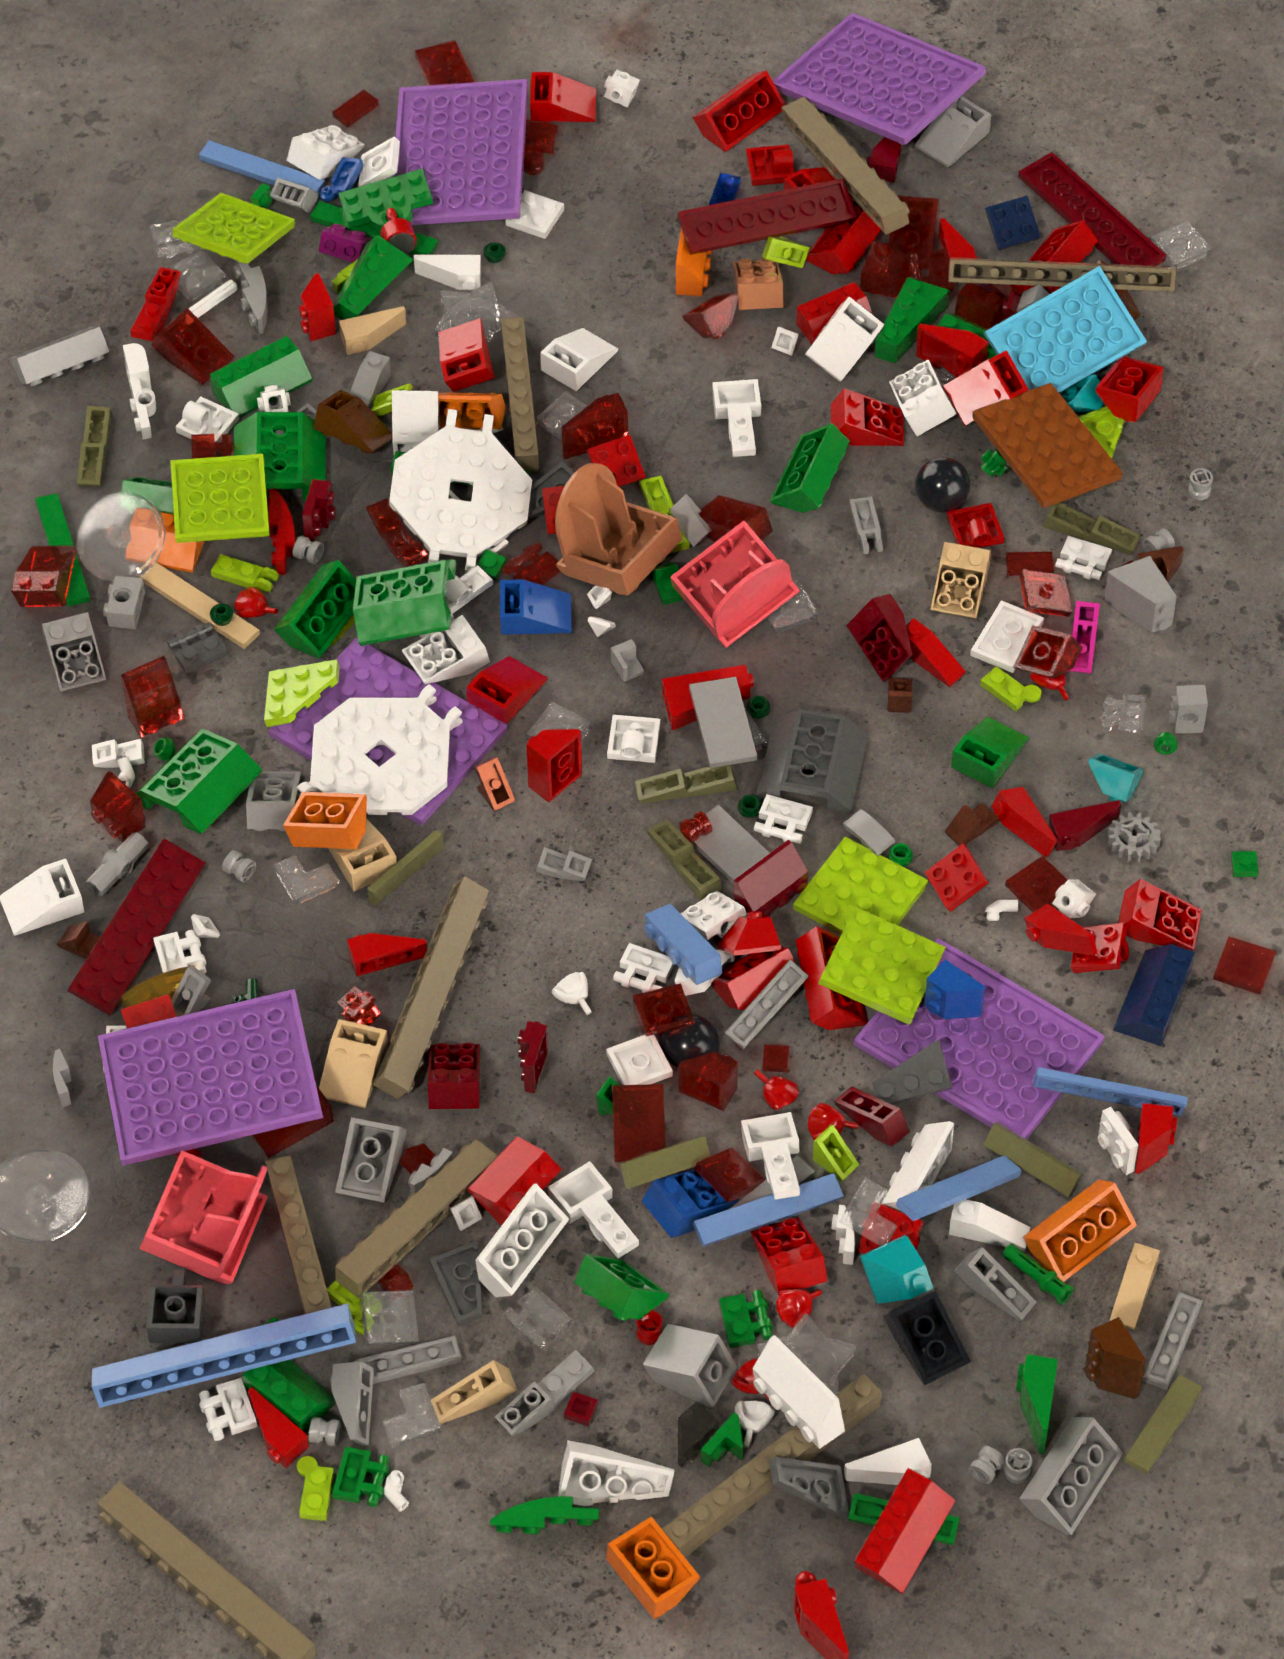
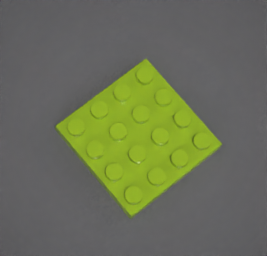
M219 193L174 227L172 237L197 245L202 249L216 252L221 256L235 259L240 263L248 264L295 227V219L230 195Z
M263 454L170 460L176 543L269 536Z
M845 836L793 903V909L840 935L855 906L899 925L927 888L928 880L880 854L876 856L870 849Z
M855 906L818 984L910 1025L926 992V980L937 968L946 947Z

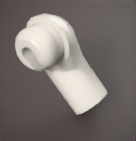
M128 756L117 760L121 773L117 778L116 786L121 791L130 789L135 780V773Z
M1018 900L995 901L986 907V919L988 921H998L999 912H1018Z
M394 1470L387 1476L384 1495L398 1511H403L409 1505L408 1500L401 1494L404 1475L402 1472Z

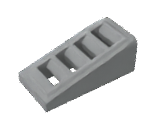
M277 178L271 191L272 200L300 211L311 213L317 201L318 193L311 188ZM284 186H286V188H285V190H284V192H283V194H282V197H281L280 194H281V192H282Z

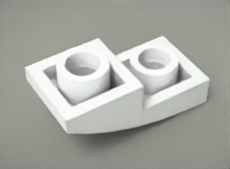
M839 1205L838 1215L833 1214L832 1230H836V1240H840L839 1253L843 1254V1264L853 1265L854 1229L845 1205Z

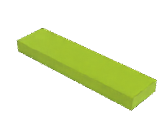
M662 476L640 480L639 486L648 508L673 517L670 509L674 505ZM681 529L682 540L670 553L690 549V543Z

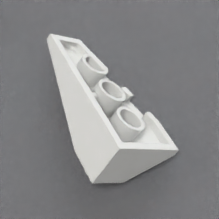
M568 1440L562 1462L558 1497L573 1496L574 1504L580 1506H591L593 1503L600 1502L616 1503L618 1500L634 1498L642 1500L669 1496L674 1469L594 1445Z

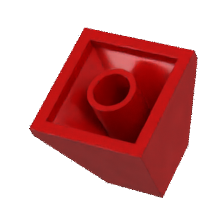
M749 911L747 916L738 917L717 944L718 949L734 956L781 950V944L772 919L762 914V911Z

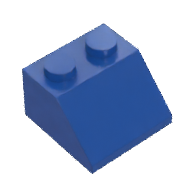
M945 959L926 980L924 1006L930 1013L938 1015L943 1019L980 1017L983 1012L985 986Z

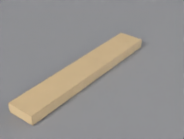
M155 561L139 575V578H143L144 584L203 623L210 622L214 630L243 649L260 635L259 629L234 613L228 625H216L210 618V610L219 603Z

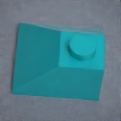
M1096 375L1087 376L1076 385L1060 393L1075 414L1099 410L1105 406V403L1096 393V387L1100 383Z
M1101 753L1089 758L1088 761L1103 794L1109 795V800H1120L1122 803L1131 799L1144 769Z
M906 1235L860 1256L877 1304L912 1299L933 1289L926 1265Z

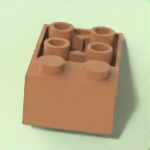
M744 258L738 262H733L739 310L783 308V281L778 262L764 258L757 261Z

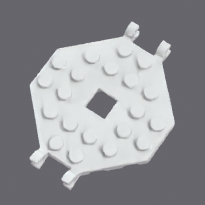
M448 409L446 426L395 460L389 506L398 512L404 519L403 522L413 534H417L423 541L425 548L430 552L428 563L438 561L439 554L466 557L465 573L475 568L476 558L481 556L485 549L497 545L506 539L510 533L527 524L532 479L491 433L494 415L485 414L482 431L455 428L457 410ZM453 481L470 483L473 486L471 502L448 499L450 483Z
M430 684L421 691L418 698H349L314 725L310 781L298 785L297 790L301 793L365 794L367 797L366 812L368 815H387V812H402V815H412L447 788L450 731L463 723L462 719L459 718L462 712L455 706L447 713L443 720L427 707L437 701V698L433 695L436 693V689ZM377 745H385L395 755L379 767L365 754Z

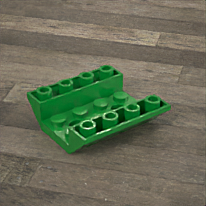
M256 412L234 426V456L263 454L266 489H302V501H306L312 479L325 480L326 435L314 429L315 420L303 412ZM282 430L285 433L282 435H277L274 432ZM275 466L285 467L283 470L274 469Z
M441 560L357 576L353 614L360 646L450 630L451 611L446 603L445 596L447 581L455 579L456 560Z
M202 728L129 801L145 810H149L157 803L179 814L183 827L202 834L263 771L239 744Z

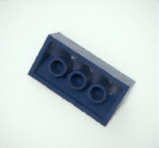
M1172 944L1145 950L1113 1031L1161 1046L1192 970L1195 952Z

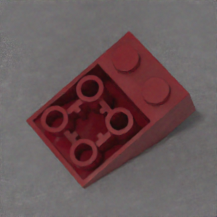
M891 594L872 598L846 625L883 682H886L912 656L904 614Z
M466 1042L448 1045L447 1043L430 1045L428 1068L429 1109H479L480 1044Z

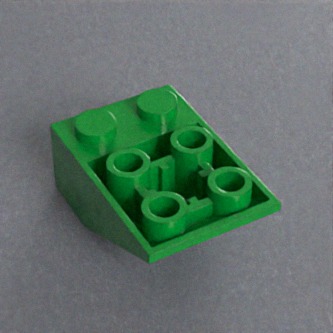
M987 717L968 731L953 749L951 768L993 789L1028 742L1029 737Z

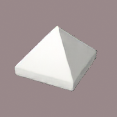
M778 327L771 348L788 355H793L799 334Z
M595 585L587 595L594 608L597 609L611 599L612 591Z
M596 616L588 617V622L597 637L616 627L615 622Z
M196 914L191 916L193 929L197 937L218 938L220 936L219 931L209 917Z
M473 1196L450 1208L460 1231L483 1219Z

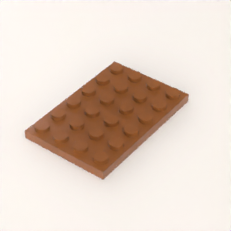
M1051 383L1026 391L1010 400L1004 399L972 412L974 421L1042 508L1122 479L1123 472Z

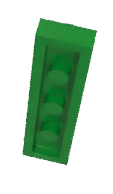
M854 1493L848 1521L874 1527L888 1500ZM947 1515L933 1541L954 1546L960 1517Z

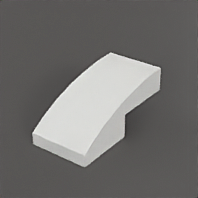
M115 739L92 745L93 765L95 767L117 768L119 767L117 760L127 756L132 766L145 763L144 744L141 739L117 744Z

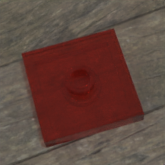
M1021 570L1019 576L1026 611L1065 617L1070 616L1072 609L1065 575Z
M1041 856L1007 879L1005 886L1032 912H1035L1046 904L1052 907L1055 906L1052 904L1056 898L1055 893L1060 886L1066 883L1067 879L1044 856Z
M1229 936L1215 970L1213 980L1261 995L1276 951Z
M733 1147L697 1162L694 1168L727 1202L750 1193L765 1181Z

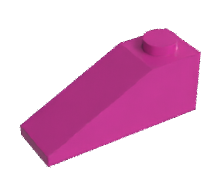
M1076 601L1068 671L1088 674L1092 672L1100 603Z

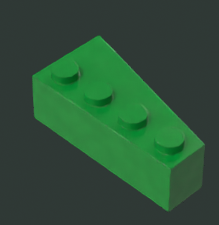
M376 235L366 244L334 301V316L340 320L356 317L414 259L379 235Z
M908 277L884 322V326L876 338L875 358L896 364L917 339L918 326L920 324L933 325L938 315L948 309L949 290Z

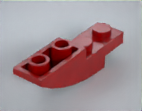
M163 267L159 268L145 294L146 302L130 330L131 337L153 341L156 333H161L176 296L181 271Z
M270 489V498H267L269 536L272 539L273 547H276V552L271 553L272 566H276L278 575H286L287 557H293V548L296 542L294 524L290 510L282 496L276 489Z

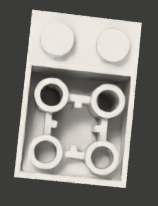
M330 125L326 128L293 137L287 161L321 180L333 176L341 159L353 158L365 147V144L358 141L355 136L341 131V128Z
M848 297L835 311L805 355L841 382L875 339L884 324L852 298Z
M581 328L554 339L540 352L541 371L577 391L618 351V348Z
M929 359L917 364L913 369L898 375L889 382L901 410L916 436L923 434L957 414Z
M392 390L393 452L395 454V451L408 452L411 448H414L440 430L438 391Z
M463 615L450 622V630L430 633L402 650L424 684L468 675L490 663L486 647Z
M66 859L42 866L0 895L2 907L14 936L85 913L80 891Z

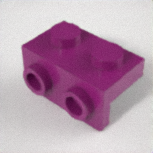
M333 224L322 230L319 252L353 263L359 259L366 244L372 237L366 236L362 231H351L345 229L343 225Z

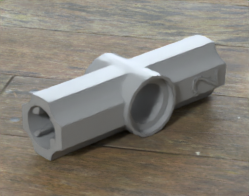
M137 832L132 833L116 850L111 849L104 855L101 866L86 881V887L97 897L103 896L119 879L124 880L130 875L134 863L149 848V843L141 834Z

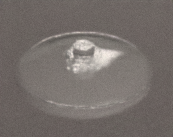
M117 492L99 500L83 518L78 532V553L85 568L94 576L109 583L114 582L115 576L139 578L156 563L164 546L166 533L161 512L150 500L133 492Z
M32 1149L20 1152L0 1165V1231L5 1235L27 1243L48 1242L69 1233L85 1216L90 1203L89 1182L81 1165L72 1157L52 1149Z

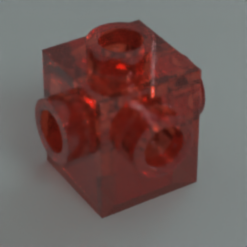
M356 985L337 1002L343 1009L340 1014L346 1021H354L355 1023L369 1026L381 1015V1012L374 1005L375 998L367 990L362 992Z

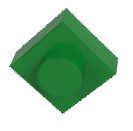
M262 183L251 196V203L268 208L272 202L270 186Z
M485 549L477 565L490 578L497 581L507 563V559Z
M1233 851L1231 853L1233 877L1258 876L1256 851Z

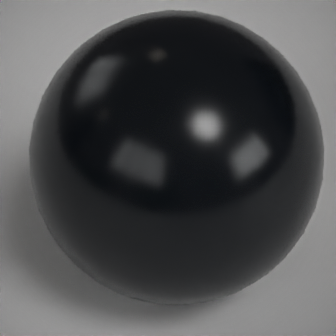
M947 457L934 458L925 463L919 470L915 481L916 493L921 503L928 509L941 513L959 508L966 501L971 487L970 477L965 467L958 461Z
M683 1014L673 1018L664 1027L660 1037V1047L667 1061L672 1065L682 1069H697L709 1064L716 1057L720 1047V1040L716 1028L709 1020L697 1014Z

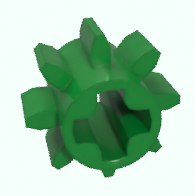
M988 449L981 457L983 461L981 468L991 477L995 474L1001 477L1009 467L997 449L993 452Z

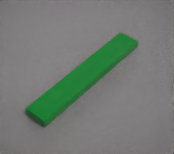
M322 201L318 202L310 215V221L328 227L333 224H340L345 226L347 230L362 231L366 236L372 237V239L376 235L381 237L380 233L373 228L371 222L349 228L343 208ZM414 232L417 244L409 254L432 255L438 246V240Z
M58 493L35 498L67 607L90 602L89 593Z

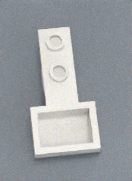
M137 343L123 345L125 367L133 397L129 399L132 412H137L138 417L134 418L136 431H141L143 439L152 438L148 417L156 412L155 394L151 390L149 365L145 349Z
M758 379L713 382L712 392L715 419H728L729 439L733 457L756 455L751 417L761 416Z
M478 565L459 578L455 575V579L447 581L445 600L451 611L450 622L454 620L453 613L493 585L492 578ZM422 634V635H419V636H420L421 638H423V637L427 636L428 634Z
M791 1112L741 1120L742 1138L748 1161L764 1160L767 1182L771 1185L774 1199L800 1196V1188L790 1156L791 1154L799 1153V1138Z
M590 1161L548 1186L549 1198L569 1218L568 1223L571 1224L584 1216L596 1239L600 1242L604 1241L617 1258L639 1246L637 1237L607 1202L612 1198V1187Z

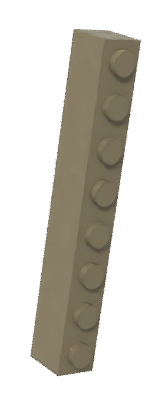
M524 317L501 319L514 458L523 470L529 471V473L539 472L538 447Z
M477 1139L470 1145H465L455 1159L447 1161L442 1170L435 1177L431 1176L425 1182L424 1187L418 1192L412 1193L401 1208L394 1209L383 1224H378L373 1229L369 1237L359 1241L348 1256H343L339 1259L335 1266L336 1281L359 1299L452 1214L451 1207L471 1196L467 1188L498 1155Z
M291 1156L265 1161L268 1167V1181L304 1315L332 1308Z

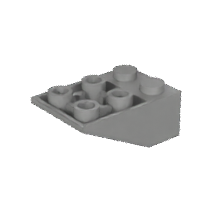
M960 96L931 122L915 144V147L949 168L990 133L991 114L963 96Z
M88 612L42 624V632L60 692L107 680Z

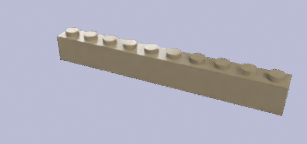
M802 97L781 107L786 126L835 179H844L849 195L886 235L909 224L907 215L909 214V208L907 204L901 202L896 192L888 188L885 180H881L878 177L875 169L870 168L863 157H859L855 148L847 144L845 137L837 133L835 126L827 122L825 115L817 111L814 103H810L805 97Z
M951 257L949 282L1032 286L1040 284L1041 286L1064 287L1100 266L1114 289L1175 292L1176 267Z
M466 876L457 881L451 889L372 1085L396 1099L405 1093L409 1094L415 1086L416 1081L413 1079L423 1066V1054L432 1043L430 1039L431 1034L440 1023L438 1019L439 1014L448 1003V999H446L447 994L456 983V979H454L455 974L463 966L464 960L462 957L471 946L472 940L470 937L478 928L480 923L478 917L488 903L486 897L489 890Z
M865 1374L861 1375L835 1395L840 1403L845 1429L844 1433L819 1449L812 1441L808 1442L803 1437L801 1430L795 1426L667 1524L662 1530L682 1555L687 1557L776 1488L773 1486L769 1464L772 1458L782 1457L811 1461L878 1409L881 1405L882 1391Z
M119 1481L97 1503L98 1517L106 1526L110 1527L112 1525L118 1530L117 1533L125 1542L129 1543L131 1541L137 1546L138 1552L144 1558L154 1560L157 1568L164 1575L170 1574L176 1579V1584L183 1591L187 1592L189 1590L195 1595L196 1601L202 1607L212 1609L215 1612L214 1615L222 1624L226 1625L228 1623L234 1628L235 1634L241 1640L250 1641L260 1656L263 1658L267 1656L270 1659H314L317 1656L315 1644L122 1482Z

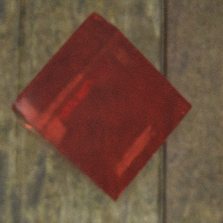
M423 1143L407 1148L400 1163L412 1174L413 1171H418L421 1164L430 1167L435 1154Z
M397 1264L377 1281L391 1300H396L413 1289L408 1273Z

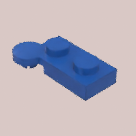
M341 159L331 179V186L323 187L319 193L322 201H331L336 196H339L338 193L353 188L364 166L362 159Z

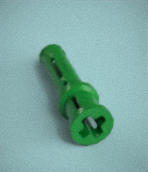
M1013 1243L1009 1244L1003 1251L1002 1257L1036 1281L1039 1289L1052 1295L1059 1305H1063L1073 1294L1074 1286L1071 1284L1067 1285L1060 1280L1056 1272L1044 1269Z

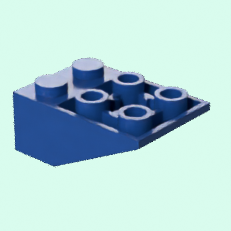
M500 580L501 634L572 633L571 594L527 580Z
M710 1165L653 1180L642 1200L643 1204L671 1238L695 1230L693 1226L694 1221L728 1210L739 1202Z

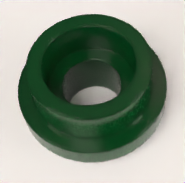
M493 242L484 247V256L491 263L502 261L506 254L505 247L500 243Z
M217 604L211 608L210 618L218 626L228 625L233 618V609L227 604Z
M754 696L747 703V713L753 718H764L770 713V703L763 696Z
M746 795L738 803L739 813L746 818L758 816L762 807L761 801L754 795Z

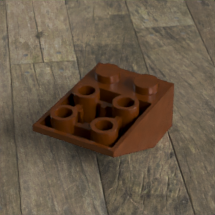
M339 390L318 404L313 428L321 431L323 435L332 436L341 440L344 444L353 445L360 448L361 451L371 454L393 440L392 432L357 396Z

